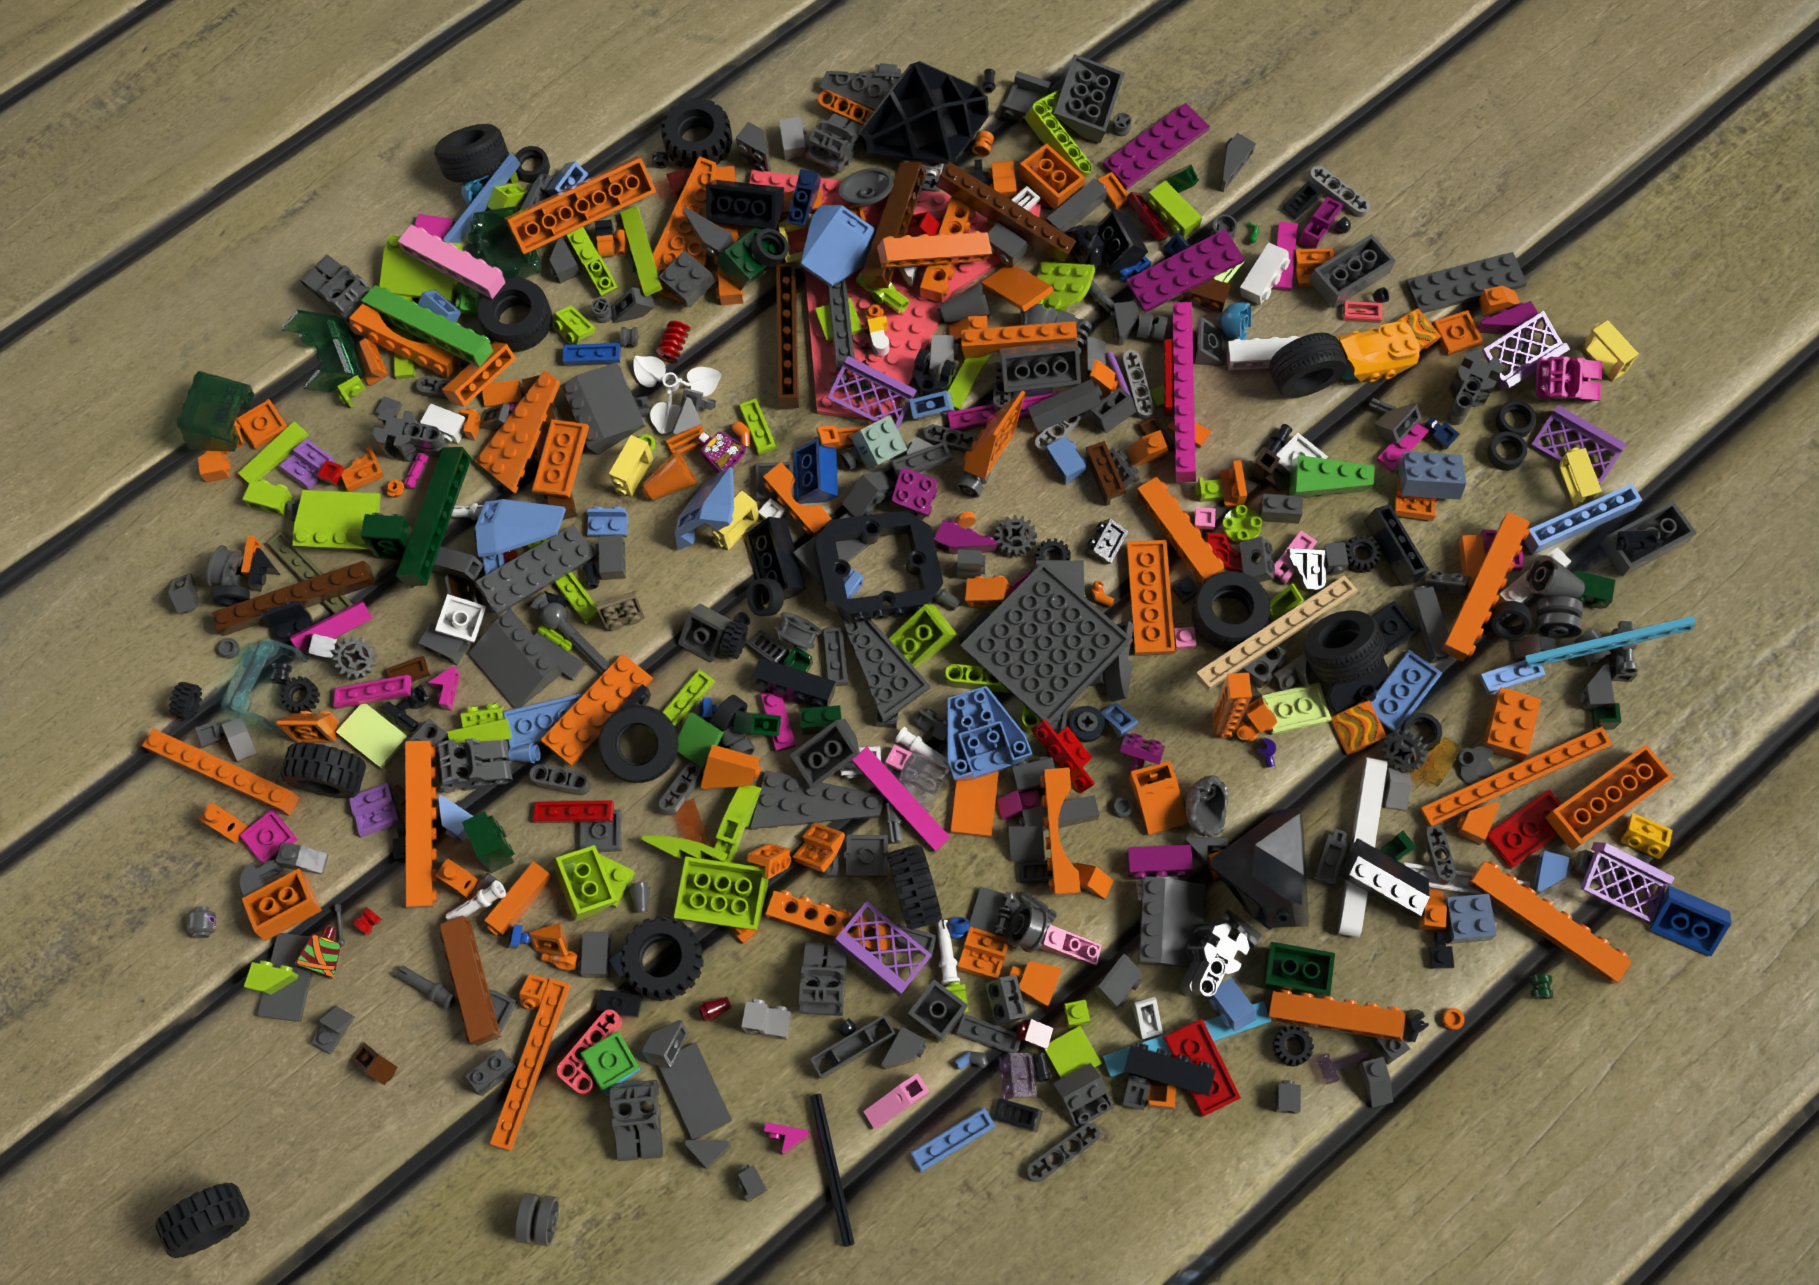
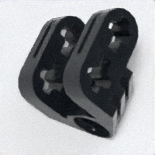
M920 349L915 358L913 383L919 397L948 391L956 377V363L947 359L941 369L940 380L937 382L935 378L927 376L930 368L931 353Z

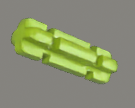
M543 624L538 628L537 632L545 636V638L565 651L569 652L572 649L573 643L553 629H549Z

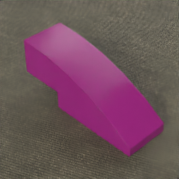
M1327 196L1304 229L1299 243L1310 249H1316L1343 208V204Z

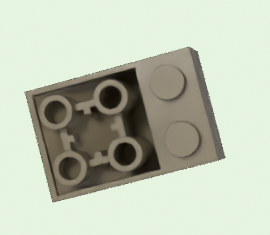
M636 591L597 603V610L607 631L618 630L624 625L637 624L645 619Z

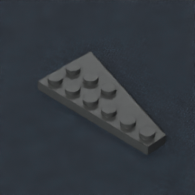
M826 71L819 88L823 91H831L875 111L902 74Z

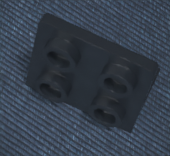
M290 601L284 606L273 607L261 613L262 618L272 628L278 648L292 644L291 636L314 625L311 613L300 601Z

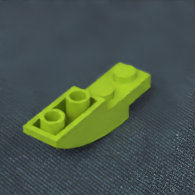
M584 227L567 234V238L576 252V256L601 297L618 289Z
M754 785L738 787L729 804L716 835L718 840L715 845V849L728 854L725 862L733 863L745 827L749 826L762 789ZM711 856L712 859L717 860V861H721V860H719V859H717V858Z

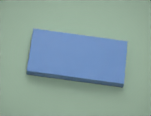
M1408 650L1378 689L1376 699L1371 702L1381 725L1390 732L1401 729L1405 721L1411 716L1441 676L1442 672L1411 650Z
M582 693L504 711L503 716L508 718L512 738L508 739L509 749H515L530 743L534 745L543 744L541 739L583 696Z

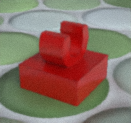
M326 460L317 477L320 480L337 485L345 468L342 465Z

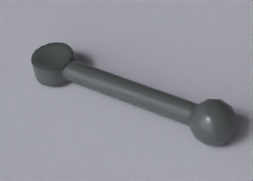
M335 904L339 938L337 942L341 943L342 947L345 945V940L342 935L341 905Z

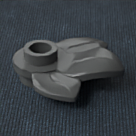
M1477 746L1474 749L1463 748L1457 753L1456 761L1461 767V776L1468 784L1473 785L1477 783L1478 776L1488 777L1495 774L1493 765L1488 760L1493 751L1486 746ZM1465 754L1470 756L1469 762L1463 761Z

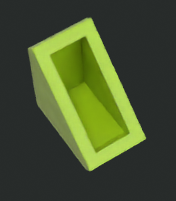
M1294 584L1289 585L1270 601L1271 611L1269 617L1273 622L1303 603L1304 599Z

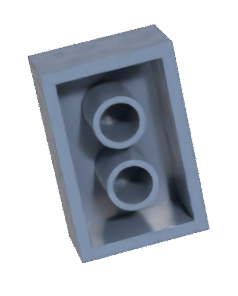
M1403 451L1398 466L1402 496L1461 500L1466 486L1462 455Z

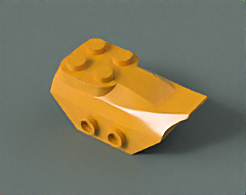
M1405 322L1383 324L1378 329L1371 328L1363 332L1354 331L1350 334L1336 336L1353 374L1360 382H1375L1383 378L1386 380L1391 379L1400 372L1416 365L1419 359V343L1411 327Z

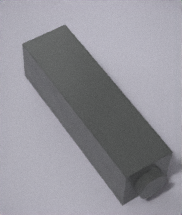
M1094 178L1046 218V222L1063 233L1074 227L1106 201L1107 189L1105 185L1099 183Z
M1092 379L1036 403L1028 407L1038 432L1101 405L1100 396H1102L1099 385L1094 386Z
M440 547L432 570L475 582L483 564L474 555Z
M1426 586L1417 587L1409 598L1430 663L1449 660L1452 656L1441 651L1448 636V631L1433 586L1427 588Z
M1095 795L1064 801L1058 817V828L1098 820L1100 814ZM1041 806L1022 810V817L1019 818L1020 826H1024V824H1028V826L1043 825V832L1048 831V829H1044V816H1047L1046 808Z

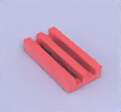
M1344 301L1343 321L1381 323L1382 303ZM1348 308H1361V309H1359V310H1354V309H1348ZM1367 309H1378V311H1371Z

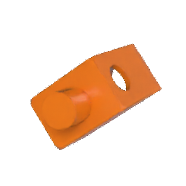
M212 802L208 804L199 816L201 822L234 843L239 841L241 838L239 835L248 828L243 822ZM234 824L233 828L230 831H228L227 829L229 825Z
M448 858L435 875L440 882L468 900L471 899L470 896L479 882L471 873ZM470 880L469 885L464 888L465 884Z
M1028 961L1025 970L1013 966L1009 976L1017 975V979L1020 982V991L1023 996L1048 1009L1062 968Z

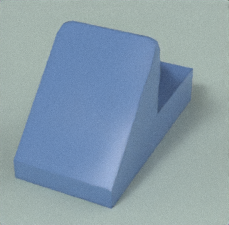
M1117 702L1101 712L1105 721L1113 727L1118 739L1133 730L1139 723L1135 717Z

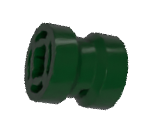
M1551 975L1530 976V983L1533 985V990L1531 991L1532 999L1544 1000L1554 998L1550 987L1552 984Z

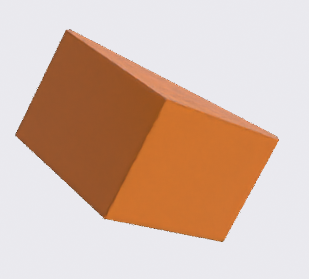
M1076 862L1074 867L1079 871L1080 888L1105 900L1114 880L1096 866Z
M560 922L529 933L536 952L563 957L568 955L567 939Z

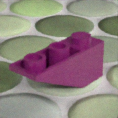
M1531 301L1521 302L1512 309H1504L1495 316L1483 318L1480 320L1477 329L1479 333L1507 334L1539 313ZM1541 318L1536 320L1535 328L1539 326ZM1521 329V333L1524 334L1530 331L1526 329Z
M943 520L933 539L935 548L949 554H958V549L982 550V553L996 552L997 542L992 537L981 536L973 529L960 527L954 521L948 522Z

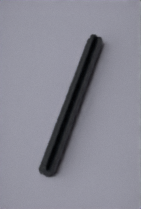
M814 1094L810 1096L842 1244L844 1247L853 1246L855 1242L821 1094Z

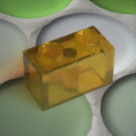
M1443 736L1419 777L1438 787L1446 777L1462 746Z

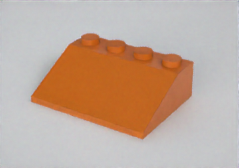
M1021 391L1003 406L992 419L989 418L985 430L982 429L980 431L978 440H974L971 451H967L963 458V462H965L964 471L983 479L987 477L1014 436L1025 396L1024 391Z

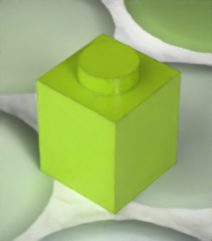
M1086 1000L1066 1003L1064 1005L1068 1029L1089 1025L1090 1017Z

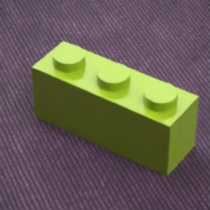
M1166 180L1148 193V205L1160 215L1163 222H1167L1172 227L1175 234L1179 233L1185 239L1200 228L1202 216Z

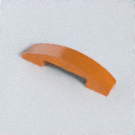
M871 421V422H869V423L867 424V426H869V425H871V424H873V423H875V422ZM835 425L819 426L816 430L822 446L829 448H851L854 446L850 435L867 426L836 429Z

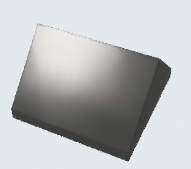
M1199 317L1195 330L1194 364L1222 366L1224 365L1225 334L1221 328L1205 318Z

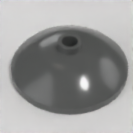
M879 168L859 170L841 182L839 195L847 204L869 206L880 202L888 196L894 185L893 178L889 172Z

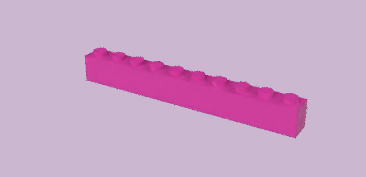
M1192 302L1173 303L1176 483L1196 482Z

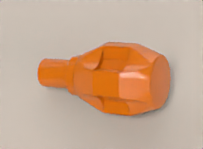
M568 951L566 957L543 953L541 957L542 961L551 962L560 970L566 971L577 969L578 960L580 959V956L573 951Z

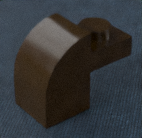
M1266 447L1259 452L1249 468L1257 481L1261 482L1263 480L1277 491L1281 490L1290 476L1287 471L1277 465L1281 458Z

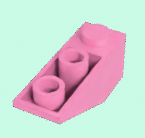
M1050 925L1042 940L1040 949L1052 954L1097 965L1102 945Z
M917 1073L863 1112L874 1130L929 1096V1090Z

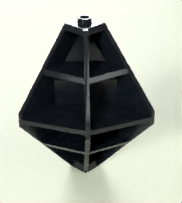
M924 62L912 63L906 68L859 130L861 146L868 156L939 164L957 161L989 117L988 96L978 86Z
M1279 809L1211 859V870L1219 875L1242 904L1243 910L1269 930L1279 927H1307L1309 925L1304 828L1301 809Z

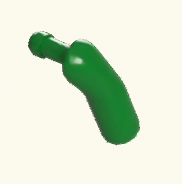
M1248 222L1247 226L1253 228L1249 242L1254 244L1257 240L1259 226Z

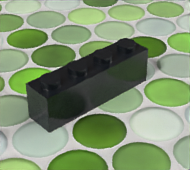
M1391 505L1375 508L1364 520L1370 533L1377 541V544L1380 545V550L1401 585L1405 586L1418 582L1429 571L1427 565Z
M763 658L759 659L751 676L752 688L760 692L773 693L779 698L784 697L798 704L803 703L812 707L829 706L835 694L836 681Z
M1136 1042V1045L1131 1044L1124 1071L1209 1096L1216 1069L1212 1068L1211 1063L1200 1060L1199 1064L1190 1062L1191 1058L1178 1054L1177 1058L1170 1056V1051L1157 1048V1051L1149 1050V1045Z

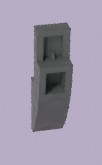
M1126 621L1116 624L1132 638L1133 623ZM1130 644L1104 670L1106 690L1111 702L1127 699L1133 666V662L1128 660Z

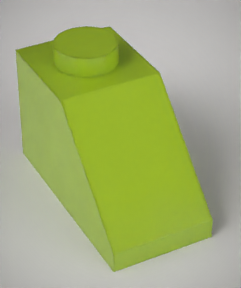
M517 183L496 186L493 188L487 206L498 216L512 214L525 201L529 192Z

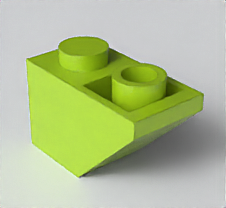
M261 960L260 964L252 962L244 987L251 991L272 995L297 980L299 975L294 973L291 967L280 965V968L272 967L273 963Z

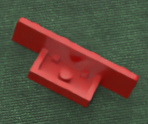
M1046 719L1031 728V731L1060 768H1069L1070 781L1079 793L1086 791L1095 784L1083 768L1092 757L1068 726L1056 734Z

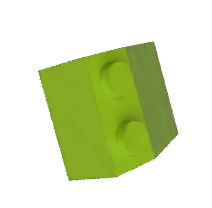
M925 604L889 640L916 669L944 649L958 634L935 605Z

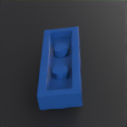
M620 343L563 345L564 365L620 363L621 360Z

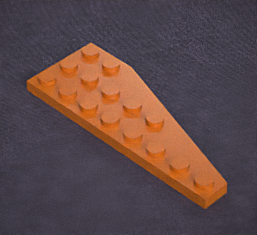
M698 157L653 252L659 276L684 250L706 268L707 252L687 221L683 209L687 207L706 218V183L716 178V162ZM663 285V289L656 292V294L683 303Z

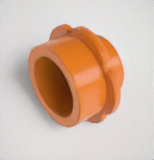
M873 304L871 307L868 306L866 308V318L882 317L884 311L879 305Z
M393 479L386 484L385 490L390 497L398 498L404 493V484L402 481L399 482L397 479Z

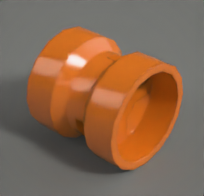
M978 131L972 151L978 156L986 157L990 154V145L993 143L994 136L988 131Z

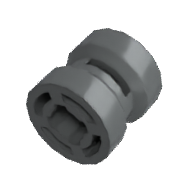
M597 298L592 302L591 310L595 320L599 323L610 321L612 310L608 300Z
M855 445L851 447L850 451L840 454L849 470L854 469L856 464L863 463Z

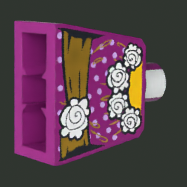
M720 431L713 437L704 432L698 438V442L704 446L701 449V455L716 474L729 467L733 468L746 453L745 445Z

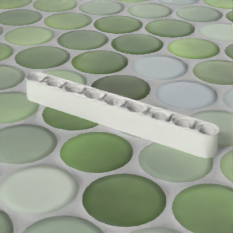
M1368 757L1364 761L1350 851L1357 838L1375 848L1387 761ZM1346 879L1337 933L1360 938L1368 892Z

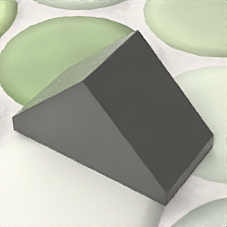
M685 1140V1145L707 1169L731 1148V1142Z

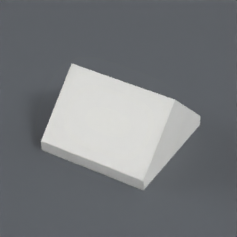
M447 594L435 631L474 643L480 630L486 606Z

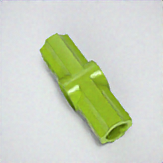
M861 272L859 273L856 283L870 292L874 300L880 304L885 303L899 314L907 309L909 299L895 290L891 282L888 288H867L861 278Z

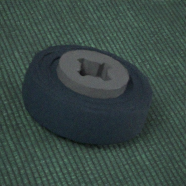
M1081 706L1071 714L1069 728L1079 741L1093 742L1103 734L1105 718L1097 708Z

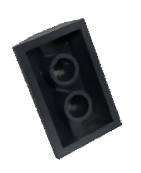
M1113 208L1096 226L1098 228L1097 234L1104 244L1101 258L1109 272L1112 273L1135 266L1148 253L1129 215Z

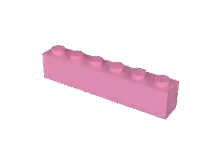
M410 225L398 240L403 252L491 299L495 297L506 283L502 271L497 267H490L482 259L477 260L473 258L467 251L462 252L458 250L453 244L443 242L441 238L428 234L421 227L417 228Z

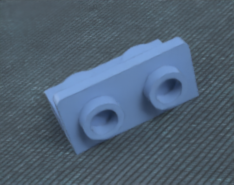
M595 506L587 509L588 538L622 535L623 538H627L628 514L625 508L619 506L612 508Z

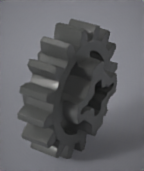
M1014 515L1012 520L1007 516L1006 522L1000 521V527H996L994 540H998L996 541L997 547L1002 546L1001 553L1008 551L1007 556L1014 553L1015 558H1018V553L1025 556L1026 550L1032 551V546L1036 545L1037 533L1034 532L1035 525L1030 526V519L1025 522L1024 516L1017 519V516ZM1026 532H1027L1028 535H1029V539H1028V540L1026 539L1027 537L1025 536ZM1003 533H1005L1006 536L1005 541L1003 539Z
M352 636L350 641L344 638V644L338 643L336 645L339 650L334 649L332 652L337 655L332 658V661L337 662L334 669L340 668L339 675L346 673V679L353 675L354 679L357 680L359 674L364 678L366 677L365 671L371 673L373 670L370 666L376 665V662L372 661V659L377 658L376 654H372L375 647L369 648L370 641L363 643V637H360L358 641H356L355 636ZM354 645L350 651L343 650L347 646ZM362 648L366 651L367 656H364ZM354 653L357 654L356 658L359 659L356 662H352V657H350ZM341 659L345 660L347 668L343 665ZM358 665L365 666L361 670L354 671Z
M1408 728L1403 732L1401 729L1390 733L1384 740L1386 745L1382 750L1387 751V753L1383 757L1390 759L1387 764H1394V770L1401 768L1402 773H1405L1407 770L1412 773L1415 769L1419 770L1423 766L1422 764L1427 761L1425 757L1429 754V751L1424 750L1427 743L1421 742L1422 736L1416 737V731L1410 734Z

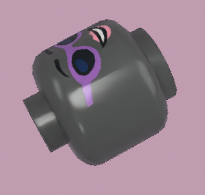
M196 907V911L188 914L187 931L189 934H192L193 938H208L210 934L215 932L216 914L209 911V907Z

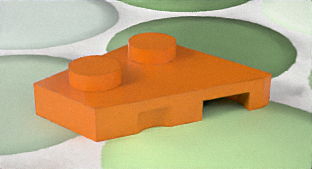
M372 446L366 448L367 453L361 459L357 457L352 462V465L343 471L341 476L348 492L385 477Z

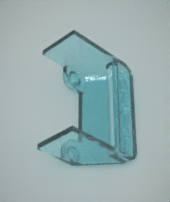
M272 639L252 642L221 700L222 710L234 717H242L243 720L274 730L275 726L265 717L249 712L252 704L249 694L267 659L273 658L277 653L306 663L308 658L298 648Z

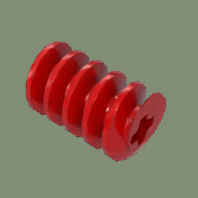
M669 321L662 336V341H660L659 347L656 350L657 355L668 363H677L678 360L676 358L681 355L678 351L683 350L682 345L686 343L685 338H688L687 332L691 331V327L681 321Z

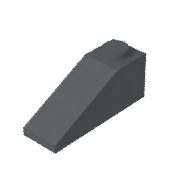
M1239 133L1234 138H1229L1225 145L1227 149L1221 183L1222 192L1226 190L1254 153L1256 143Z
M687 207L683 209L687 221L710 256H717L719 258L723 251L733 244L734 241L730 232Z

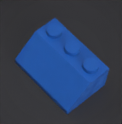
M818 437L793 450L795 501L799 504L824 503L837 497L836 448L822 446Z
M1668 885L1660 901L1653 923H1651L1650 931L1712 956L1731 925L1730 911Z

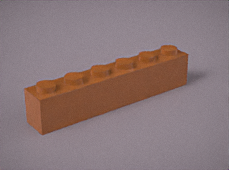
M462 915L440 924L441 932H439L442 943L445 944L446 951H444L447 962L450 963L451 970L449 975L452 982L455 983L456 990L454 994L456 1000L460 1002L461 1010H459L462 1021L465 1022L466 1030L464 1033L467 1041L480 1046L500 1038L501 1034L471 920Z

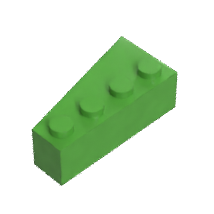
M1298 455L1291 462L1289 495L1312 497L1313 495L1366 491L1373 485L1374 466Z

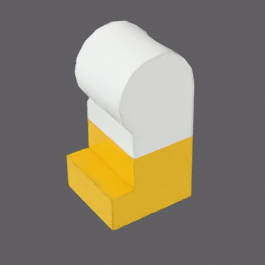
M883 316L868 319V330L873 351L878 356H884L890 350L889 339L884 331H888L887 318Z

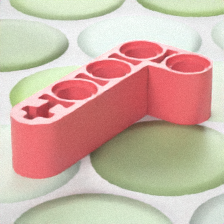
M604 1011L557 1067L558 1076L583 1096L591 1095L595 1091L596 1084L584 1072L588 1065L584 1059H578V1054L581 1050H587L596 1044L592 1041L595 1033H601V1040L621 1028L622 1018L616 1011ZM608 1018L614 1019L615 1023L613 1025L607 1021ZM603 1026L604 1028H606V1029L608 1030V1032L606 1033V1032H605L602 1028H600V1027ZM568 1066H572L573 1073L570 1076L565 1077V1068H567ZM583 1080L589 1081V1087L586 1090H580V1083Z

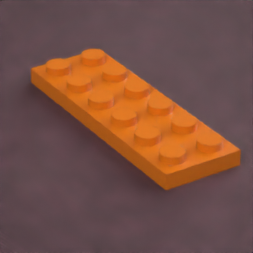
M1166 540L1127 541L1132 623L1134 624V654H1175Z
M622 653L545 734L541 742L572 767L599 739L600 731L607 719L620 710L642 684L647 687L653 681V677Z

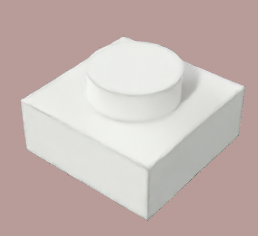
M770 498L758 512L759 516L765 520L767 517L781 518L786 513V510Z

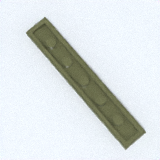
M282 530L266 542L302 581L323 574L298 547L293 546V542ZM345 595L323 602L334 614L353 605Z

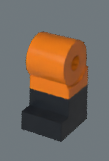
M611 219L595 221L599 256H614L615 239Z

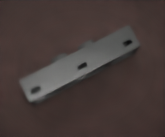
M883 1015L810 1058L820 1078L824 1079L895 1037L896 1034L886 1016ZM878 1026H885L888 1033L884 1038H878L875 1035V1029ZM827 1058L831 1060L832 1067L830 1070L823 1071L820 1069L819 1064L822 1059Z

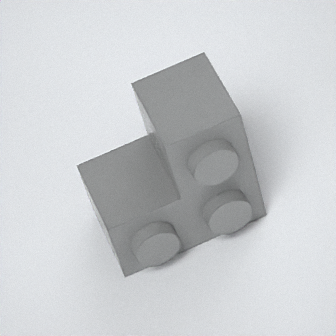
M752 999V1002L746 1001L742 1029L746 1034L788 1040L792 1014L790 1011H787V1007L775 1006V1009H772L765 1004V1001Z

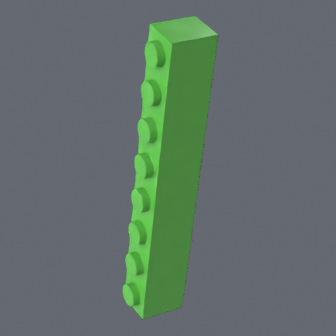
M375 285L361 300L364 305L378 311L382 320L478 367L493 353L490 345L491 342L486 336H480L470 328L466 329L455 321L451 322L443 315H437L428 308H422L414 301L410 302L399 294L395 295L387 288Z

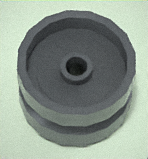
M1566 596L1544 597L1537 602L1536 613L1538 618L1536 619L1535 626L1537 633L1550 638H1572L1582 633V620L1580 618L1583 615V604L1581 601Z
M525 1193L516 1221L517 1242L530 1244L535 1239L536 1245L548 1247L551 1245L558 1222V1197L545 1195L540 1200L538 1194Z

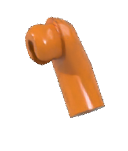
M619 229L614 232V239L617 238L616 240L620 242L617 253L621 256H626L630 246L626 231Z
M734 422L732 424L733 432L740 436V443L745 445V447H749V428L742 422Z
M1095 581L1091 586L1094 600L1112 607L1115 598L1105 595L1103 583Z

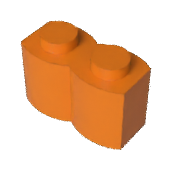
M1013 160L991 162V168H988L989 180L992 179L993 184H990V187L1005 197L1013 199L1017 195Z

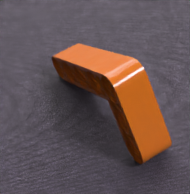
M828 90L822 91L818 97L820 105L825 109L862 125L866 123L874 112ZM831 96V102L825 104L826 98ZM843 104H847V109L845 111H841V106ZM859 111H863L861 118L856 117Z

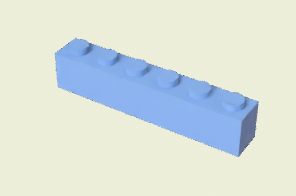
M1630 484L1529 529L1530 532L1524 542L1531 554L1534 555L1635 510L1642 501V498L1633 484Z

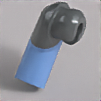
M969 1051L955 1060V1063L960 1070L970 1063L977 1064L979 1068H984L987 1066L988 1060L984 1053Z

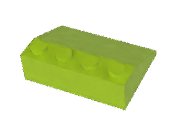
M389 235L384 248L379 287L387 288L395 295L399 294L413 298H421L423 292L436 290L446 300L452 302L458 281L403 252L398 243L401 236ZM451 243L463 252L461 244Z
M302 490L294 523L293 546L307 549L371 551L360 535L364 515L380 513L381 494Z
M685 856L674 919L757 931L769 879L764 877L765 868Z

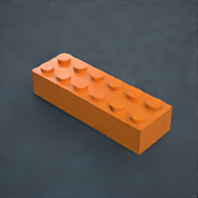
M1646 744L1557 807L1545 819L1573 851L1662 787L1674 776Z

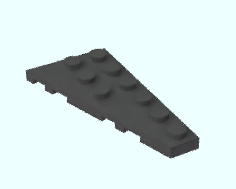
M840 616L883 723L930 689V684L871 619L857 623L847 621Z
M766 770L750 828L751 830H757L758 828L766 827L777 828V826H797L827 821L838 822L847 819L878 818L881 816L885 797L879 794L823 782L811 789L805 778Z

